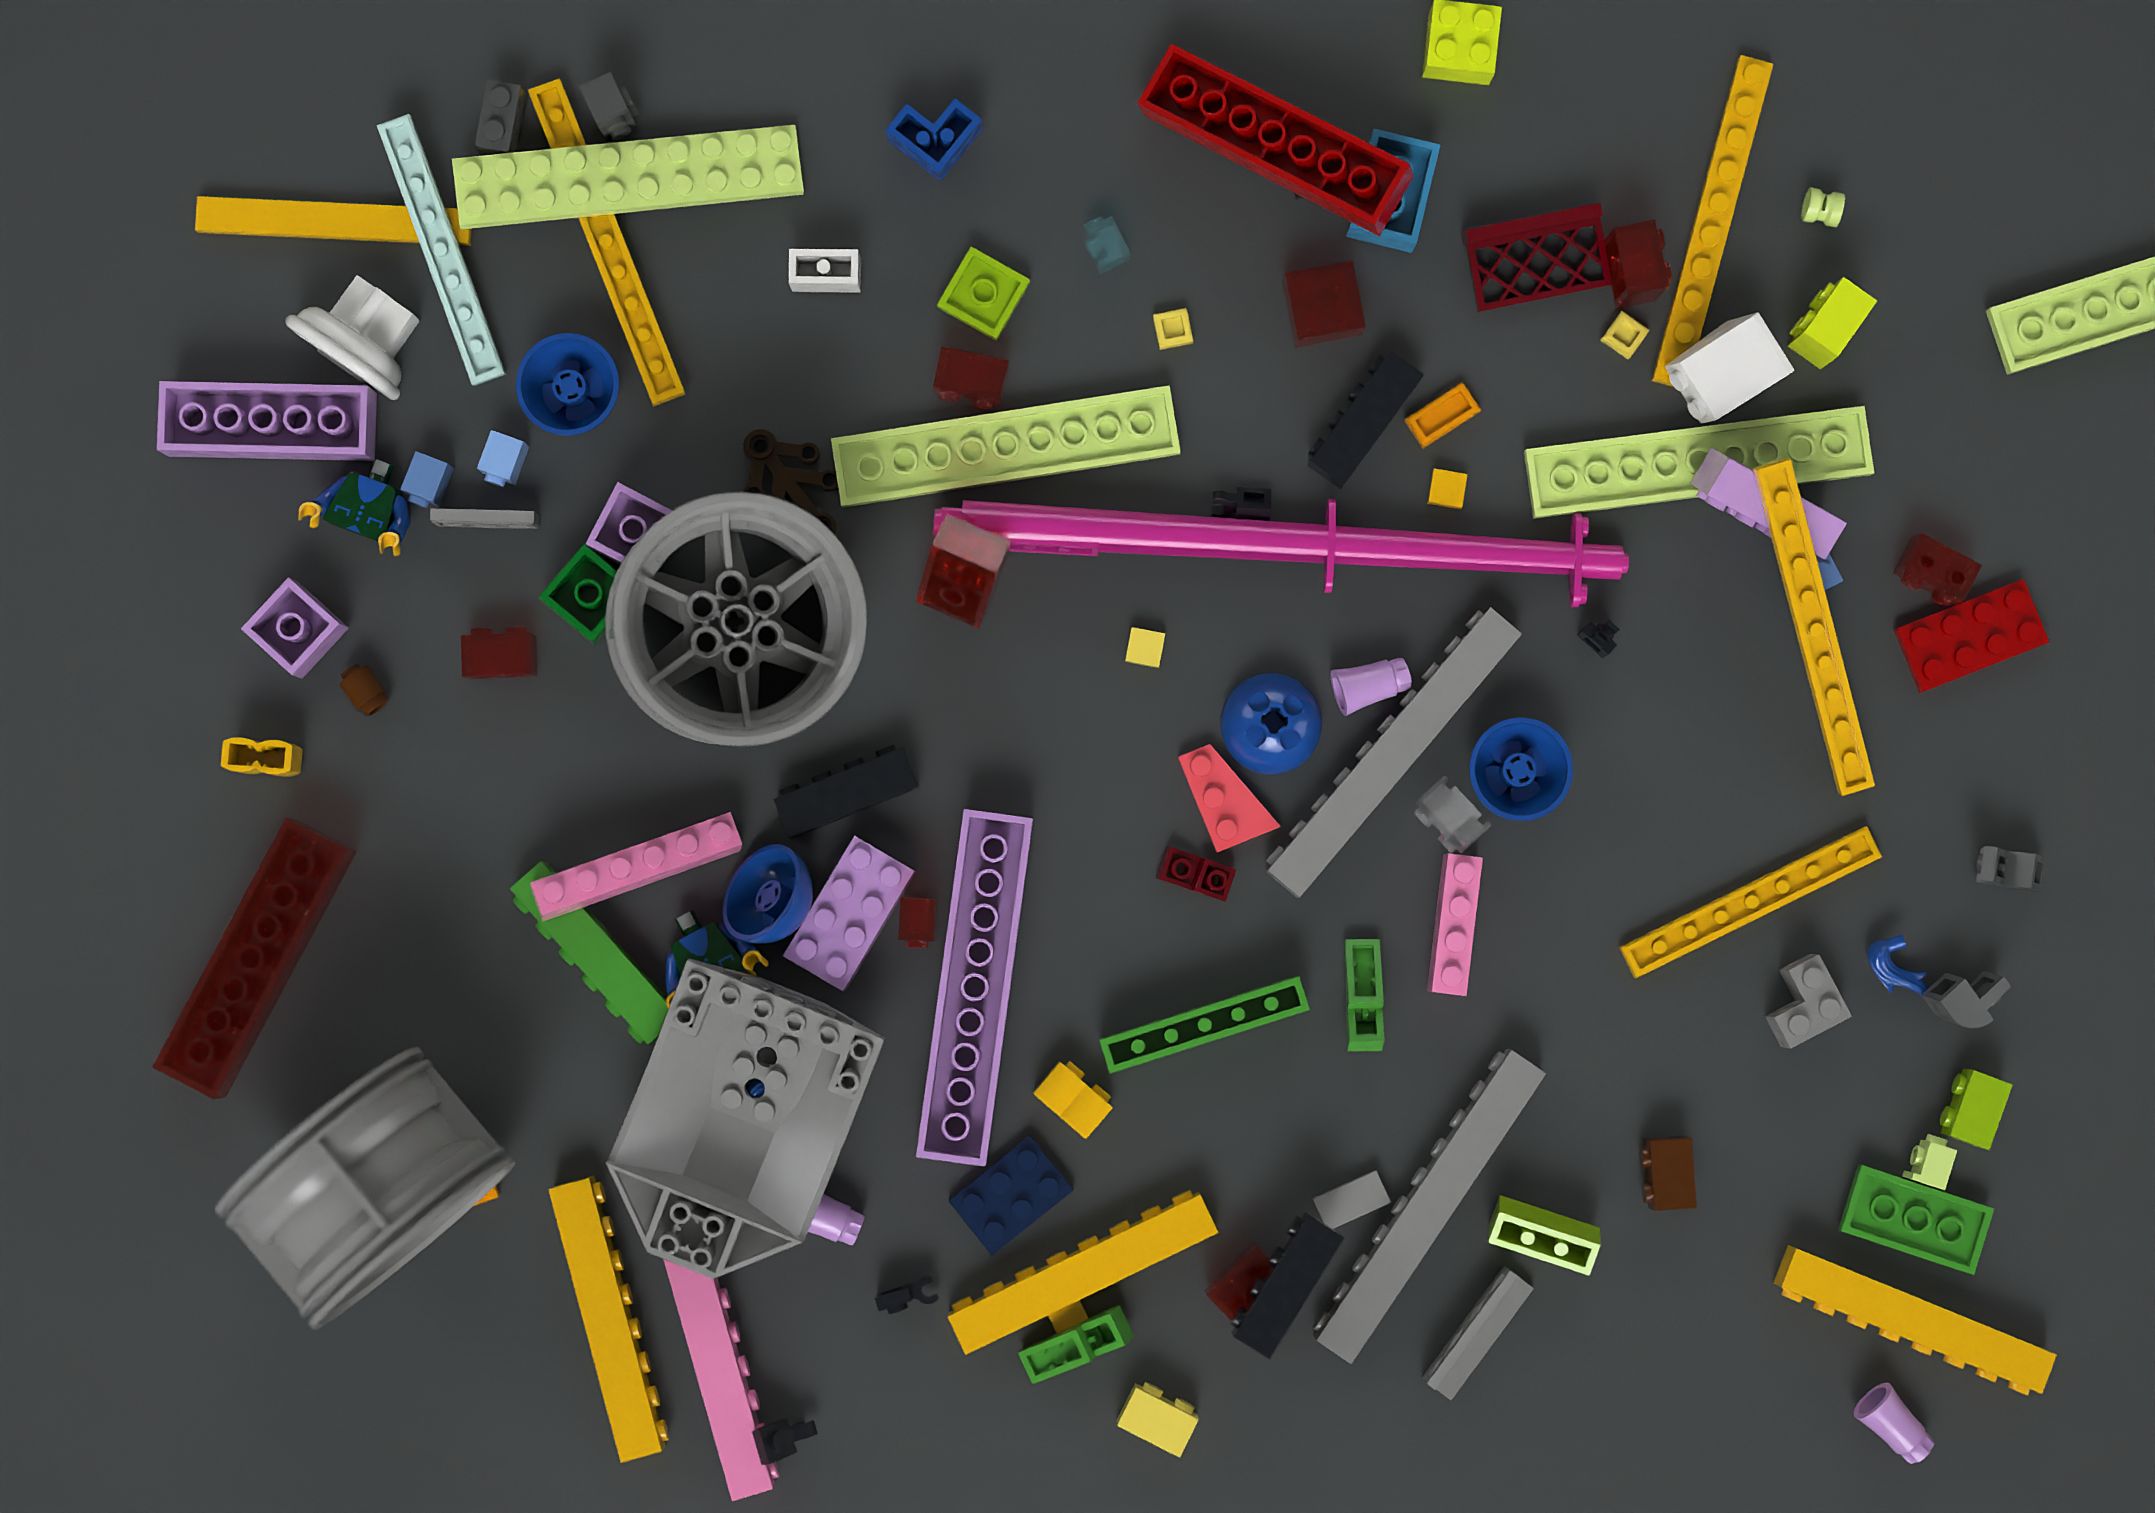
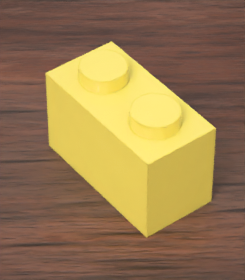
M1145 1382L1143 1386L1135 1383L1116 1420L1117 1426L1180 1458L1199 1420L1198 1415L1193 1412L1195 1407L1180 1398H1176L1172 1402L1162 1397L1164 1391L1148 1382Z

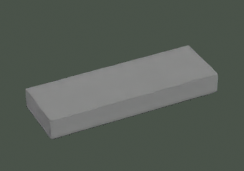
M430 508V521L438 527L540 528V515L535 511Z

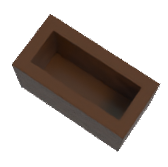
M1687 1136L1643 1138L1644 1147L1639 1148V1160L1641 1168H1646L1647 1182H1642V1198L1644 1203H1648V1208L1654 1211L1697 1208L1692 1138Z

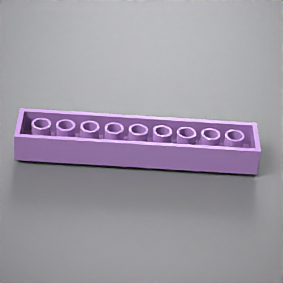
M968 809L963 811L916 1157L986 1167L1033 818Z

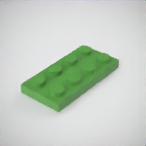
M1858 1164L1838 1230L1974 1275L1994 1208Z

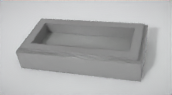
M1376 1170L1312 1198L1323 1223L1332 1229L1391 1203Z

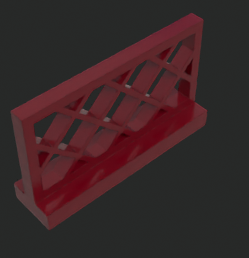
M1601 203L1462 231L1463 245H1466L1477 311L1481 312L1613 285L1601 217L1603 216ZM1593 226L1595 242L1589 250H1586L1573 241L1581 228ZM1573 230L1569 237L1562 233L1565 231ZM1555 234L1565 241L1556 257L1540 248L1547 235ZM1540 237L1536 244L1531 242L1529 239ZM1520 240L1532 248L1522 264L1506 254L1512 244ZM1506 244L1502 251L1496 245ZM1569 245L1585 255L1575 271L1559 261ZM1488 247L1499 255L1489 271L1477 263L1476 249ZM1596 248L1598 252V257H1596L1593 254ZM1536 251L1552 262L1542 278L1526 268ZM1503 258L1518 268L1509 284L1493 275ZM1589 258L1600 265L1602 280L1590 282L1579 274ZM1556 265L1572 275L1564 288L1557 289L1546 281ZM1479 271L1486 275L1482 282L1480 279ZM1522 272L1538 282L1530 295L1524 296L1512 288ZM1489 279L1505 288L1498 301L1485 303L1482 289ZM1575 279L1583 283L1571 286ZM1542 285L1549 289V291L1538 293ZM1509 292L1516 296L1515 298L1505 299Z

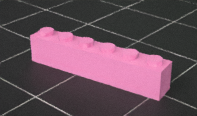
M731 812L533 881L530 883L531 892L543 922L740 852L742 841Z

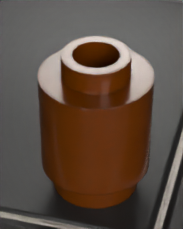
M355 664L341 674L343 680L339 683L340 688L357 711H363L366 717L374 715L389 703V699L386 697L387 691L368 665L360 667L358 664Z

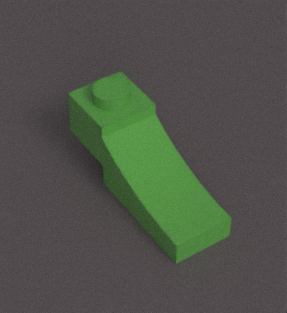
M1345 939L1347 1052L1382 1051L1385 1040L1380 939Z
M1119 1304L1094 1314L1088 1319L1055 1335L1022 1348L1018 1355L1032 1384L1089 1363L1099 1355L1125 1346L1134 1337V1334Z

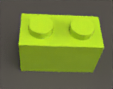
M1963 1068L1962 1073H1958L1953 1081L1951 1091L1954 1095L1951 1104L1946 1106L1940 1118L1942 1129L1940 1133L1972 1146L1990 1150L2013 1085L1978 1071Z

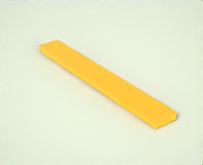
M197 196L195 230L198 233L420 243L406 206ZM445 208L458 244L471 246L472 228H460L458 208Z
M1864 826L1620 946L1619 949L1633 977L1638 978L1881 858L1882 855L1868 827Z

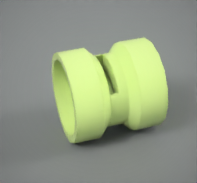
M1810 187L1804 198L1801 220L1810 223L1816 220L1823 221L1826 226L1836 228L1842 217L1845 194L1838 192L1825 194L1821 189Z

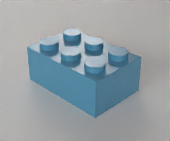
M1373 129L1369 143L1409 163L1414 177L1380 237L1352 222H1349L1346 237L1412 253L1418 241L1440 144Z

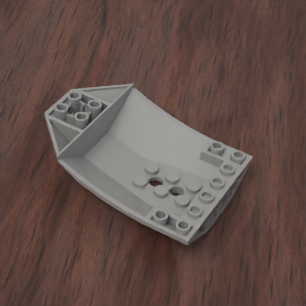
M688 959L646 1070L610 1156L606 1161L647 1252L714 1279L802 1243L832 1175L885 1037L826 1003L764 978ZM762 1047H770L776 1052L777 1061L775 1063L767 1064L760 1059L759 1051ZM753 1078L761 1080L765 1086L764 1094L755 1098L750 1096L746 1090L748 1080Z

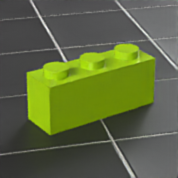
M1500 1195L1489 1223L1488 1243L1590 1275L1601 1246L1600 1227Z

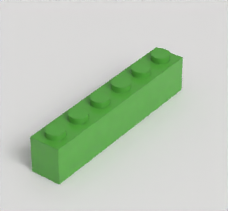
M540 861L510 888L515 895L512 901L524 914L530 911L538 920L535 924L537 930L547 940L553 937L561 946L558 953L570 966L575 963L584 972L581 976L583 982L593 992L597 989L600 990L607 998L603 1002L607 1009L616 1018L620 1015L623 1016L630 1024L626 1028L630 1035L639 1044L643 1041L647 1045L653 1044L659 1037L669 1010L666 1005L667 997L586 906L542 922L531 892L530 883L556 874V872L547 862Z
M1294 976L1100 1038L1099 1041L1109 1073L1111 1074L1308 1011L1310 1008L1300 977Z

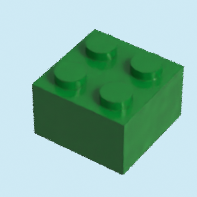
M584 544L540 594L539 598L542 603L595 646L606 634V604L617 571Z

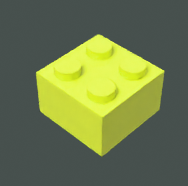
M1433 0L1428 16L1422 78L1489 85L1495 74L1502 7L1448 0Z
M1845 277L1841 278L1836 284L1829 282L1823 290L1821 289L1809 304L1813 311L1809 310L1791 329L1789 334L1793 336V339L1788 344V347L1821 370L1840 355L1877 303V300Z

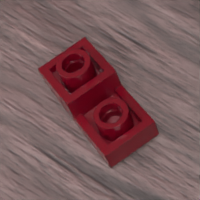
M1166 846L1156 879L1226 902L1237 869Z

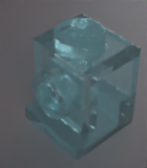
M1112 216L1104 220L1102 217H1097L1084 225L1088 238L1084 243L1091 258L1095 259L1098 257L1099 259L1096 265L1099 275L1130 260V250Z

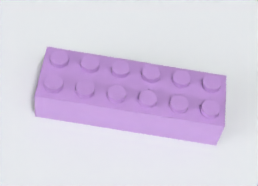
M159 381L157 450L169 457L374 461L377 393L369 386Z

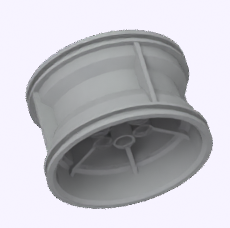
M745 492L710 495L694 500L675 509L652 526L630 549L619 566L609 591L605 615L606 641L613 668L622 686L637 706L658 724L680 736L708 744L733 746L759 745L789 737L813 724L828 712L847 689L857 670L864 648L867 626L866 603L859 575L850 556L834 534L815 517L791 503L762 494ZM738 532L749 533L768 539L789 552L793 558L757 578H752L748 572ZM704 536L705 581L702 584L657 571L667 557L677 548L695 538ZM725 577H732L739 584V591L733 597L725 595L721 590V582ZM812 584L816 589L822 613L820 644L781 619V614ZM758 591L766 592L771 598V606L766 611L758 610L753 603L754 595ZM702 597L708 600L711 606L708 616L698 617L694 614L692 603L696 598ZM644 603L683 626V631L652 659L649 656L643 633ZM729 613H733L734 618L741 620V625L735 627V632H731V628L726 626L724 622L725 619L729 618ZM763 626L770 627L775 633V641L770 646H764L758 641L757 634ZM700 633H709L714 639V648L708 653L700 651L696 646V639ZM734 647H740L746 652L747 660L742 667H736L729 661V652ZM761 661L806 674L803 680L789 694L779 701L758 710L759 664ZM709 666L713 667L724 713L698 706L682 697L671 687Z
M419 1047L406 1050L388 1060L327 1103L261 1158L234 1184L216 1206L215 1212L220 1218L228 1217L226 1220L228 1228L233 1229L262 1263L300 1309L299 1313L301 1316L314 1315L309 1321V1325L313 1330L322 1327L339 1316L408 1263L488 1194L515 1165L511 1157L503 1160L500 1159L505 1153L504 1148L496 1143L434 1069L432 1062L428 1059L422 1061L424 1053Z

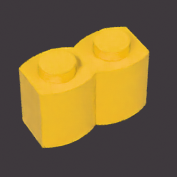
M241 737L229 738L224 740L222 744L221 766L227 770L244 774L263 772L282 777L295 776L301 773L303 749L295 744L279 740L259 742Z
M1059 1061L1032 1093L1083 1138L1087 1139L1113 1108L1107 1103L1111 1096L1097 1084L1091 1089L1081 1079L1085 1073L1071 1061L1066 1066Z

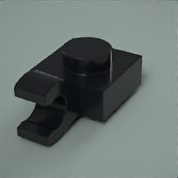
M1237 487L1236 493H1228L1222 490L1213 491V503L1223 505L1212 506L1211 517L1227 518L1232 513H1236V519L1270 521L1271 489Z
M1610 620L1604 625L1601 623L1595 625L1593 622H1590L1577 636L1601 658H1604L1617 646L1612 638L1620 629Z
M925 1276L915 1283H909L876 1294L875 1301L878 1311L887 1309L888 1314L903 1311L909 1308L907 1302L913 1299H917L924 1304L936 1302L939 1299L938 1294L926 1296L922 1292V1287L933 1282V1277Z
M779 1419L753 1430L752 1434L761 1465H769L797 1453L794 1442L818 1434L814 1420L806 1423L801 1421L789 1426L788 1419Z

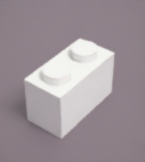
M789 249V285L792 292L860 293L861 257L859 250Z

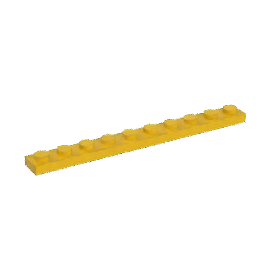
M1740 55L1737 60L1651 381L1674 387L1670 382V374L1665 366L1700 340L1772 72V63Z
M560 78L528 90L551 149L586 145ZM615 215L578 217L653 407L685 395Z
M1784 458L1753 468L1837 791L1841 796H1845L1873 787L1875 783L1791 459Z

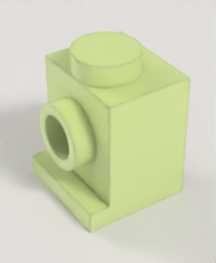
M1927 1134L1926 1140H1920L1919 1145H1916L1912 1150L1910 1156V1165H1913L1911 1172L1904 1170L1902 1177L1945 1190L1957 1150L1946 1147L1948 1140Z

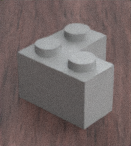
M1808 954L1779 969L1795 1000L1765 1016L1780 1047L1791 1049L1852 1017L1819 954Z

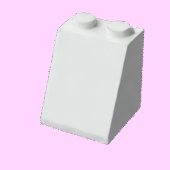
M1758 312L1726 321L1665 366L1670 374L1671 384L1682 393L1688 403L1687 407L1690 414L1699 420L1700 423L1718 420L1794 371V368Z

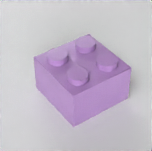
M617 482L585 545L592 551L621 565L623 559L637 541L664 516L671 513L672 510Z
M288 577L241 629L291 675L303 679L349 627L299 582Z

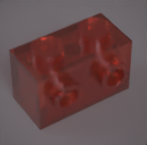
M1920 533L1911 537L1893 573L1901 577L1900 582L1905 586L1915 590L1922 588L1932 594L1931 599L1944 606H1950V604L1956 605L1964 602L1982 565Z

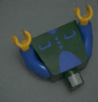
M377 459L374 460L368 477L350 472L347 477H341L323 490L312 502L303 503L299 508L298 515L299 521L304 516H312L310 519L311 528H316L319 525L320 516L324 515L323 520L331 525L377 541L381 554H383L386 547L393 546V556L401 554L400 543L403 541L411 524L407 501L403 498V493L397 488L387 485L394 466Z
M694 910L675 919L684 938L671 944L672 951L667 955L665 982L668 997L666 1005L670 1008L688 959L738 972L746 969L753 976L756 975L753 971L755 963L760 961L767 967L768 961L757 951L753 943L740 940L730 934L725 924L719 925L717 922H712L702 927Z

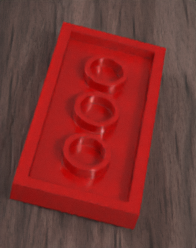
M2024 579L1894 629L1919 693L2049 643Z

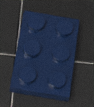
M1029 1135L948 1202L991 1256H993L1071 1193L1073 1188L1031 1135Z

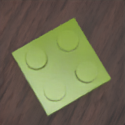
M971 246L939 300L937 308L997 341L1028 288L1030 279Z

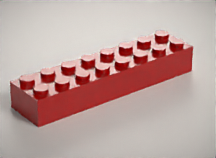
M1173 44L1169 46L1137 102L1145 117L1379 237L1414 177L1409 163Z

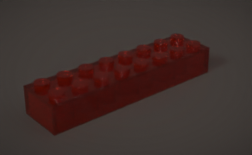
M285 818L152 1066L153 1068L214 1100L226 1098L357 853L356 850L297 819Z

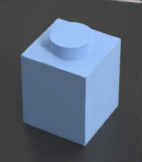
M491 430L477 469L486 475L484 480L500 487H504L505 482L516 485L529 446L524 441Z

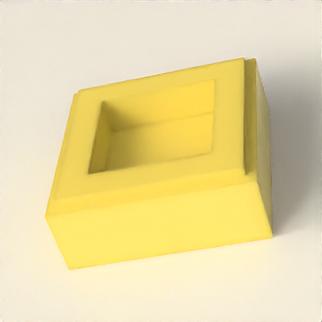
M1187 308L1153 315L1160 350L1193 343Z
M1621 311L1601 341L1629 360L1650 330Z
M1132 627L1125 662L1159 668L1165 633Z

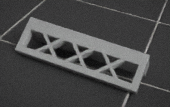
M1504 1266L1422 1376L1426 1384L1439 1391L1449 1400H1452L1534 1288Z

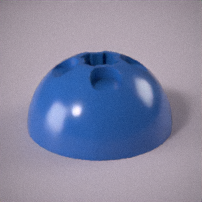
M561 333L539 341L526 353L517 371L516 394L523 412L541 429L562 436L580 435L598 427L611 414L619 394V376L613 359L599 343L583 335Z
M1279 673L1259 674L1240 683L1226 699L1220 719L1222 739L1232 757L1245 768L1267 775L1286 773L1306 762L1315 751L1322 732L1320 707L1311 691L1295 678Z
M1511 718L1490 727L1475 744L1469 763L1470 781L1478 799L1491 812L1510 820H1534L1547 815L1564 800L1570 789L1573 777L1572 757L1567 744L1552 727L1531 718ZM1506 770H1509L1510 775L1513 777L1512 779H1510L1511 777L1509 776L1508 771Z
M772 844L755 851L740 865L728 885L723 902V920L730 934L749 943L764 944L779 941L800 927L810 911L813 900L811 875L801 857L785 845Z

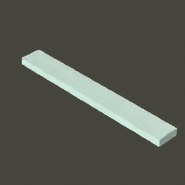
M407 114L377 125L471 384L475 386L505 375V369L412 116Z

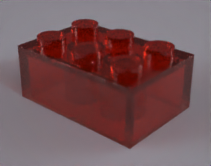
M947 514L931 545L916 602L979 629L994 598L1012 541L1003 538L995 532H989L974 526L965 519Z

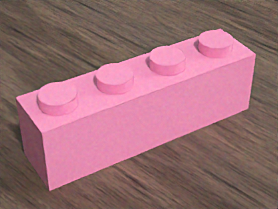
M1450 853L1443 854L1427 991L1467 996L1482 857Z

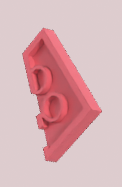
M1211 744L1178 757L1216 853L1281 827Z

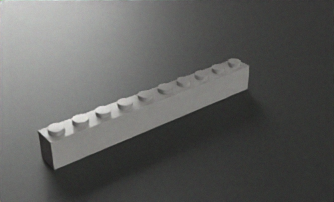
M1490 607L1484 613L1478 610L1465 625L1470 629L1462 639L1456 636L1443 651L1448 655L1440 665L1434 662L1421 677L1426 682L1418 692L1412 688L1399 703L1403 709L1396 718L1390 714L1377 729L1381 735L1374 744L1367 741L1355 755L1359 761L1352 770L1345 767L1333 781L1337 787L1328 797L1323 793L1310 808L1315 813L1306 823L1301 819L1288 834L1292 841L1285 849L1278 846L1266 860L1270 864L1266 872L1296 898L1302 896L1522 635L1520 631Z
M1506 1049L1504 1053L1498 1051L1488 1066V1069L1491 1070L1490 1074L1484 1082L1479 1080L1468 1096L1472 1101L1466 1110L1459 1109L1449 1124L1453 1129L1446 1139L1441 1137L1436 1142L1430 1152L1433 1159L1425 1169L1421 1166L1410 1182L1414 1187L1407 1197L1402 1195L1397 1200L1391 1210L1394 1217L1388 1226L1382 1224L1371 1240L1375 1245L1368 1255L1362 1253L1352 1268L1355 1275L1349 1284L1343 1282L1332 1298L1336 1303L1329 1313L1323 1311L1315 1322L1313 1329L1316 1330L1314 1334L1316 1341L1348 1363H1353L1546 1075L1544 1071L1513 1050Z

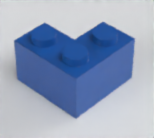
M955 98L934 124L910 105L906 104L885 131L888 142L941 182L983 131L982 119Z

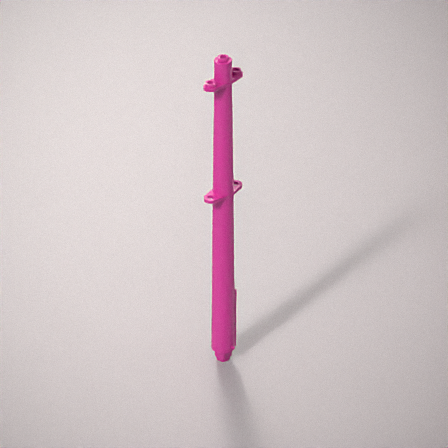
M1335 499L1327 500L1325 525L963 500L962 508L942 507V509H935L933 536L940 537V539L961 540V549L1097 557L1099 552L1324 563V593L1332 592L1334 564L1569 575L1570 607H1579V604H1586L1587 584H1582V578L1620 580L1622 573H1627L1629 568V554L1624 553L1622 546L1583 543V538H1587L1589 520L1588 517H1582L1581 513H1573L1570 543L1337 526Z

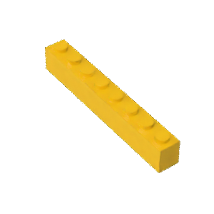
M590 1176L554 1186L548 1190L620 1462L661 1452L666 1446L665 1441L669 1440V1432L665 1420H659L656 1407L660 1406V1398L656 1386H650L647 1373L651 1372L650 1360L647 1352H641L638 1338H642L641 1326L637 1317L632 1318L629 1304H633L632 1292L629 1284H623L620 1270H624V1263L620 1250H614L611 1237L615 1236V1229L610 1215L605 1216L602 1203L606 1202L603 1185L601 1182L596 1183L595 1176Z
M1191 1190L1182 1192L1172 1198L1174 1204L1162 1210L1159 1205L1151 1207L1140 1213L1141 1220L1131 1225L1128 1220L1120 1222L1109 1228L1110 1235L1098 1240L1096 1235L1089 1237L1077 1244L1079 1250L1069 1255L1066 1254L1065 1250L1048 1257L1046 1259L1048 1265L1038 1270H1035L1034 1266L1027 1267L1014 1274L1017 1280L1009 1284L1003 1285L1002 1281L996 1282L983 1289L985 1295L972 1301L971 1297L968 1296L951 1305L953 1311L949 1312L947 1317L965 1355L1217 1234L1218 1230L1200 1193L1197 1192L1192 1195Z
M1790 1245L1787 1246L1773 1284L1783 1288L1781 1295L1801 1303L1802 1298L1806 1297L1815 1301L1813 1308L1831 1316L1834 1315L1835 1310L1847 1314L1846 1322L1866 1329L1868 1323L1880 1328L1878 1335L1895 1342L1899 1341L1900 1336L1911 1340L1910 1348L1931 1356L1933 1350L1945 1354L1944 1362L1961 1369L1964 1368L1965 1363L1977 1367L1976 1375L1996 1382L1998 1376L2009 1380L2008 1388L2027 1396L2030 1389L2041 1394L2043 1393L2057 1354Z

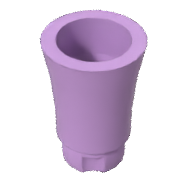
M1396 658L1390 661L1385 659L1368 665L1331 670L1330 674L1336 702L1344 716L1378 701L1397 696L1398 692L1411 689L1412 682L1409 669L1403 658Z
M823 1194L808 1232L834 1242L838 1240L853 1246L865 1216L855 1212V1210H850L851 1206Z
M1882 1383L1872 1388L1856 1405L1854 1417L1873 1430L1910 1464L1922 1461L1934 1447V1440L1925 1432V1427L1902 1402L1890 1383Z

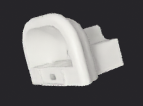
M356 275L330 312L319 307H308L297 316L289 315L286 318L285 323L293 332L313 345L321 355L365 385L369 384L391 400H395L400 396V390L397 387L401 381L402 372L400 366L394 361V357L420 320L379 288L372 286Z

